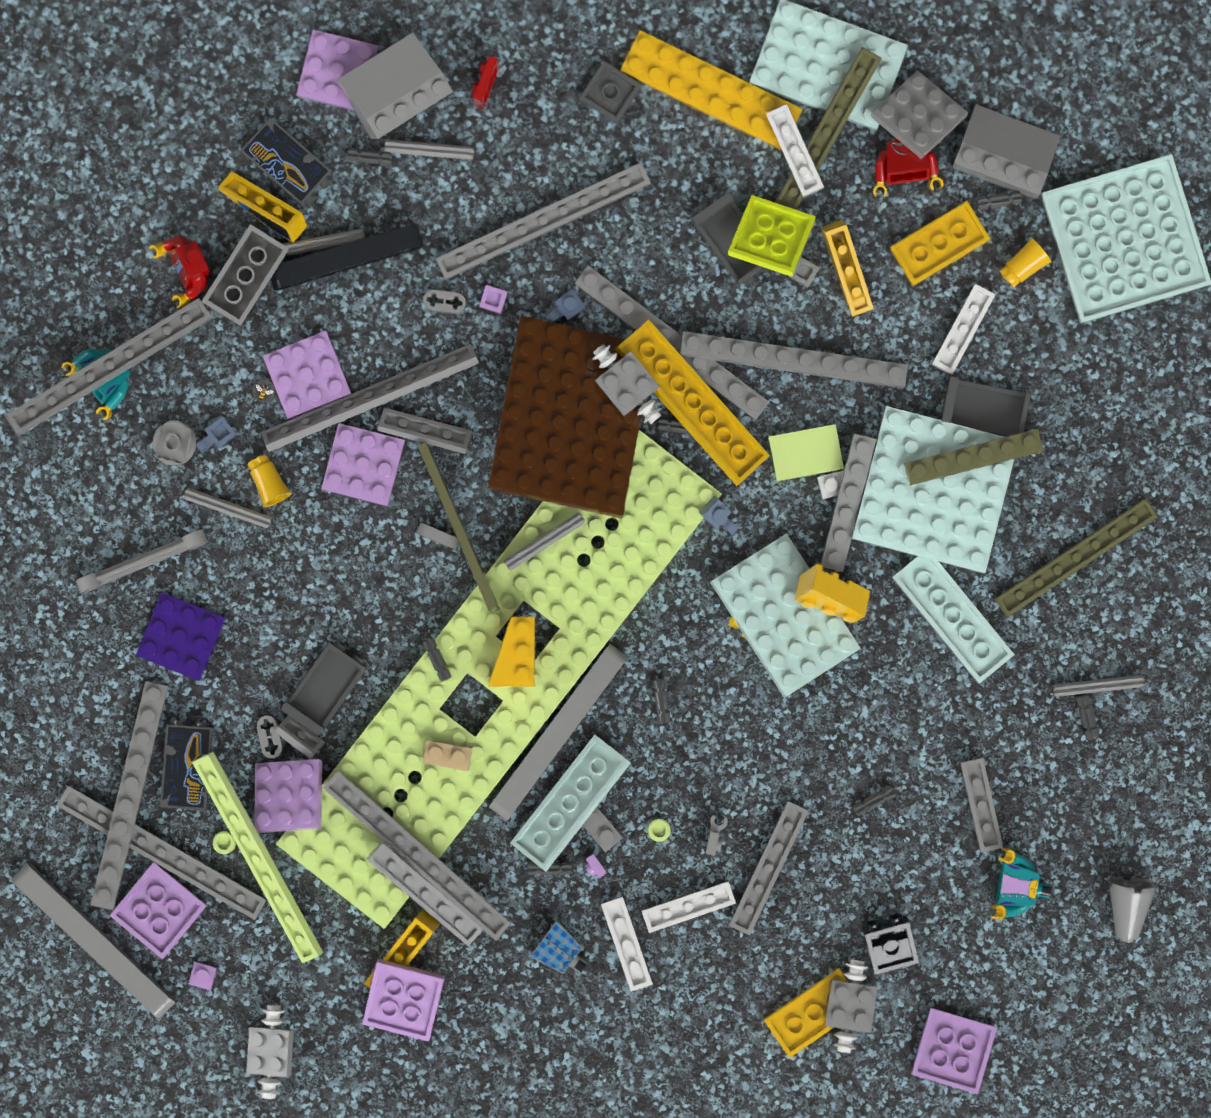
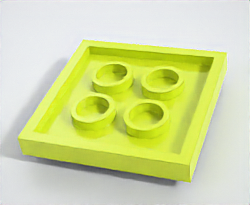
M751 195L728 250V255L793 277L815 223L816 216Z

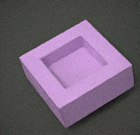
M486 285L479 307L501 314L508 291Z
M594 853L586 858L588 863L585 867L592 877L597 875L600 878L607 873Z
M195 961L188 984L212 990L218 967Z

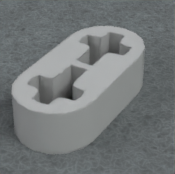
M430 290L423 297L425 307L433 312L460 314L466 308V300L460 293ZM432 295H436V298L443 300V303H435V306L432 307L427 299L432 298ZM455 298H459V302L463 304L458 306L457 309H453V305L446 304V301H454Z
M420 523L416 532L425 538L454 550L457 549L459 544L456 537L423 523Z
M263 716L257 722L261 750L266 757L277 758L283 751L281 736L275 733L279 725L274 717ZM266 719L274 724V727L270 728L271 736H268L267 730L261 727V725L265 724ZM269 738H272L274 745H278L274 755L266 750V747L270 746Z

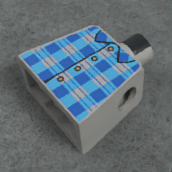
M557 920L530 956L564 974L569 966L581 974L588 962L578 956L583 946Z

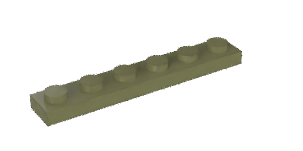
M1038 429L907 462L904 463L909 485L911 486L1043 452V447Z

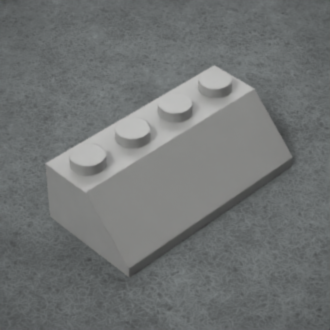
M250 224L203 298L202 303L241 326L289 248Z

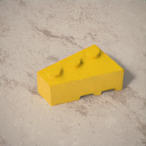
M816 564L799 576L794 601L800 602L802 606L820 609L826 615L843 617L844 621L850 623L857 622L865 617L870 596L869 590L850 580L847 583L839 580V574L831 572L830 575L822 571L823 566L820 564Z
M511 617L488 687H535V617Z

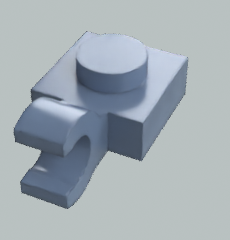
M571 289L554 302L557 309L546 315L545 319L548 322L555 323L564 316L568 322L583 311L586 306L575 291Z
M222 416L204 429L208 436L199 441L196 446L201 453H204L213 444L219 449L234 438L236 433Z
M715 496L699 512L715 529L721 526L731 535L738 530V527L727 518L731 511Z

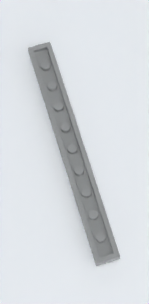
M642 163L636 164L436 258V261L445 280L642 189L650 185L651 182Z
M589 265L575 282L577 287L634 330H637L649 319L680 354L682 336ZM682 356L707 385L755 421L769 404L768 400L716 361Z
M198 298L8 413L6 419L17 435L20 436L209 321L212 316Z
M685 331L682 333L680 348L681 356L903 389L906 384L908 365Z
M471 344L267 429L261 432L268 452L279 449L286 444L300 440L317 431H322L331 425L343 422L350 417L364 413L376 406L385 404L421 387H426L433 382L468 369L479 363Z
M145 682L91 906L114 911L168 686Z
M339 770L325 784L324 790L495 941L511 924L508 919Z
M68 786L56 806L108 835L113 810L75 788ZM135 824L129 848L256 920L267 899Z

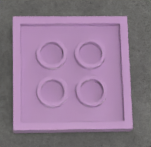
M313 30L296 94L297 97L354 111L336 79L377 55L379 46Z
M327 331L263 355L288 420L351 394Z
M338 423L321 489L388 507L405 440Z
M322 760L255 763L254 827L258 833L322 829Z
M153 862L109 916L161 959H164L208 905L161 866Z
M378 959L362 1024L429 1041L445 976Z
M930 1007L911 1075L978 1094L997 1027Z

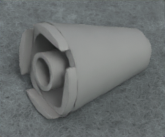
M1123 877L1110 879L1109 887L1115 935L1120 938V941L1131 943L1134 939L1139 938L1156 891V885L1153 886V882L1134 877L1127 881H1123Z

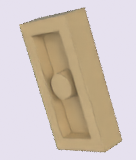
M427 740L423 763L468 771L472 748Z

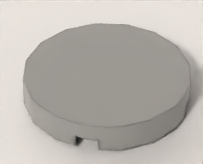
M169 420L156 430L153 436L152 447L159 461L166 465L179 466L186 463L192 457L196 449V437L188 424L178 420Z

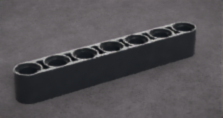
M418 224L405 226L280 263L270 279L273 290L287 289L424 247Z

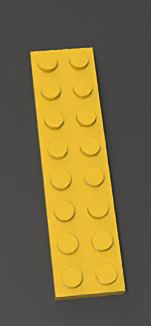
M641 30L620 69L625 75L781 151V146L766 114L787 104L796 123L803 110Z
M649 319L615 349L622 358L629 352L633 353L658 384L659 388L653 393L736 486L770 456Z

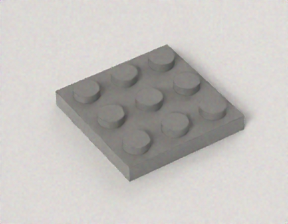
M917 70L871 113V117L922 159L967 117L968 112Z

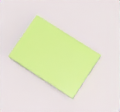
M836 424L768 437L776 482L844 469Z

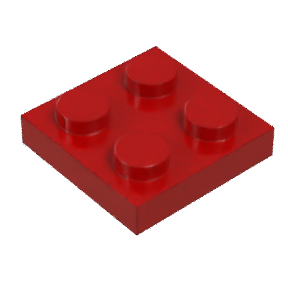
M489 56L488 61H483L479 71L481 79L479 83H474L471 91L475 107L482 110L485 107L499 71L498 59Z

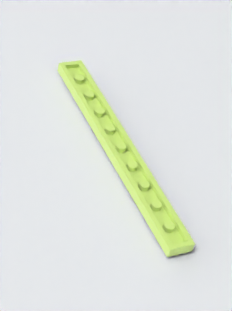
M214 752L192 762L301 962L304 963L320 956L323 953L321 947Z

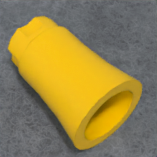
M1031 238L999 272L1011 287L1014 288L1019 282L1022 283L1029 276L1052 261L1041 246Z
M268 455L259 456L248 463V467L251 470L250 474L259 492L263 507L275 505L292 494L277 472L273 462H270Z

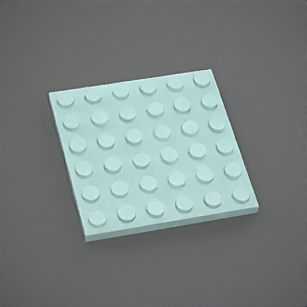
M1172 154L1041 193L1080 324L1211 285L1209 272Z
M886 406L852 539L985 573L1014 459L911 486L909 485L904 463L1004 437Z

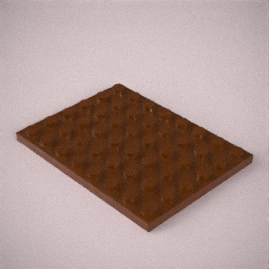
M521 315L487 489L622 519L641 415H637L641 406L637 405L625 416L621 414L595 382L597 378L609 369V365L606 368H599L601 362L598 359L593 360L595 357L593 352L603 344L606 347L611 345L609 351L611 354L617 353L616 359L613 361L617 363L622 357L615 349L625 339Z

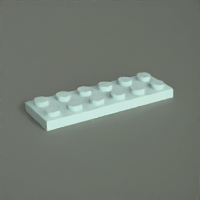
M917 556L892 577L978 684L1015 655L938 561Z
M594 735L510 843L541 869L547 871L631 762Z

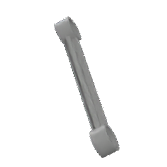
M203 529L192 532L178 540L112 567L81 577L76 580L77 586L81 594L92 591L103 584L182 552L200 547L208 543Z

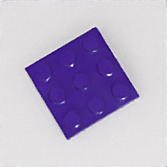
M162 592L136 656L200 681L226 618Z

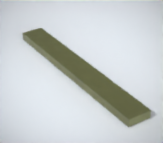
M864 47L858 53L806 146L817 172L882 57ZM791 172L775 203L797 210L804 197Z
M426 442L418 445L420 453L486 606L492 613L500 611V607L433 452Z
M1144 498L994 598L995 602L1005 617L1008 618L1156 519L1158 515L1148 500Z

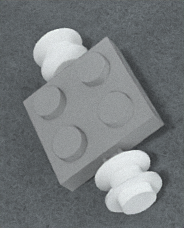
M604 344L593 352L595 355L593 360L598 359L601 362L599 368H606L609 365V369L597 378L595 382L623 416L639 405L641 407L638 409L637 415L643 414L645 416L644 423L647 421L650 424L661 416L659 411L662 408L656 409L653 406L655 400L647 401L646 398L659 388L658 384L632 352H629L616 363L613 361L616 359L617 353H610L609 348L611 345L607 347Z
M852 959L850 964L846 963L850 967L849 972L844 973L848 979H851L850 983L831 980L824 1024L825 1026L842 1029V1031L835 1034L839 1040L833 1046L837 1047V1051L851 1053V1049H856L852 1046V1041L856 1040L857 1037L849 1032L854 1030L871 1033L878 987L859 984L858 981H863L867 978L863 975V970L868 967L864 966V961Z
M267 1005V1009H262L266 1013V1018L261 1021L269 1026L267 1028L249 1027L246 1073L265 1075L264 1077L267 1078H262L258 1081L262 1085V1090L257 1093L262 1094V1098L275 1099L276 1095L280 1094L276 1090V1085L281 1084V1082L274 1078V1076L291 1077L294 1030L277 1029V1026L284 1023V1020L280 1019V1014L285 1012V1010H281L280 1005Z

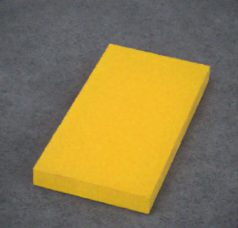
M966 201L890 246L889 249L913 287L991 239L972 207Z
M837 968L763 1019L789 1058L834 1028L824 1024L831 980L848 982L840 968Z

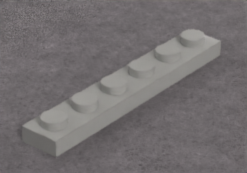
M853 433L820 563L824 568L841 572L844 570L876 443L875 438Z
M787 801L729 926L750 936L809 812L808 810Z
M382 841L367 856V861L467 946L483 930Z

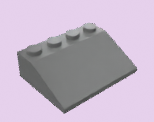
M414 33L407 35L336 79L371 139H379L453 92L443 73Z
M975 104L952 168L1009 190L1020 191L1023 195L1037 199L1048 175L1060 135Z

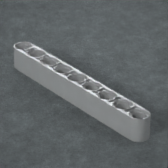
M608 645L489 806L490 809L506 821L510 818L627 660L628 656L613 645Z
M27 862L11 879L27 897L155 1017L160 1019L176 1002L163 987L30 863Z

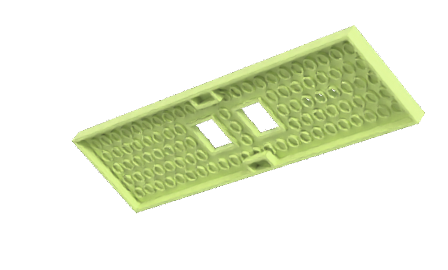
M639 430L622 519L543 501L486 574L500 611L492 613L488 610L477 585L435 639L436 648L440 650L447 665L445 667L450 671L451 678L444 682L439 680L437 670L435 671L428 656L429 652L426 651L322 784V829L286 831L276 845L385 929L410 896L367 861V856L382 840L324 790L325 784L339 770L382 809L384 807L391 808L393 810L392 818L440 859L703 520L699 512L714 496L719 499L722 493ZM580 513L585 520L583 525L513 570L507 568L504 563L506 558L575 514ZM609 518H615L619 523L618 528L614 531L608 530L605 526V522ZM595 536H601L605 541L604 546L600 549L594 548L591 544V540ZM581 554H587L591 559L590 564L586 567L580 566L577 562V558ZM525 601L560 629L535 660V687H488L503 643L496 636L522 602ZM467 673L503 700L476 737L440 710ZM427 740L472 748L469 770L463 771L423 763ZM412 771H418L422 776L418 784H412L409 781V774ZM398 789H404L407 792L408 796L404 802H398L395 799L394 795Z

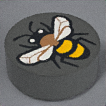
M259 380L253 386V396L261 403H268L274 399L276 389L272 382Z

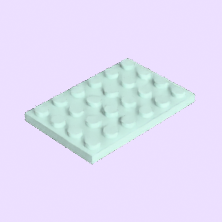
M780 0L749 83L758 88L826 112L858 53L864 47L882 57L850 114L848 121L877 131L879 123L871 117V113L890 96L908 45L787 0Z
M787 533L710 582L784 698L861 649L840 616L826 615L820 609L806 608L800 602L794 601L799 576L809 570V567Z

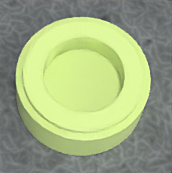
M655 819L650 822L648 834L654 841H664L670 835V825L664 819Z
M222 831L214 836L213 847L220 854H228L235 849L236 841L231 832Z

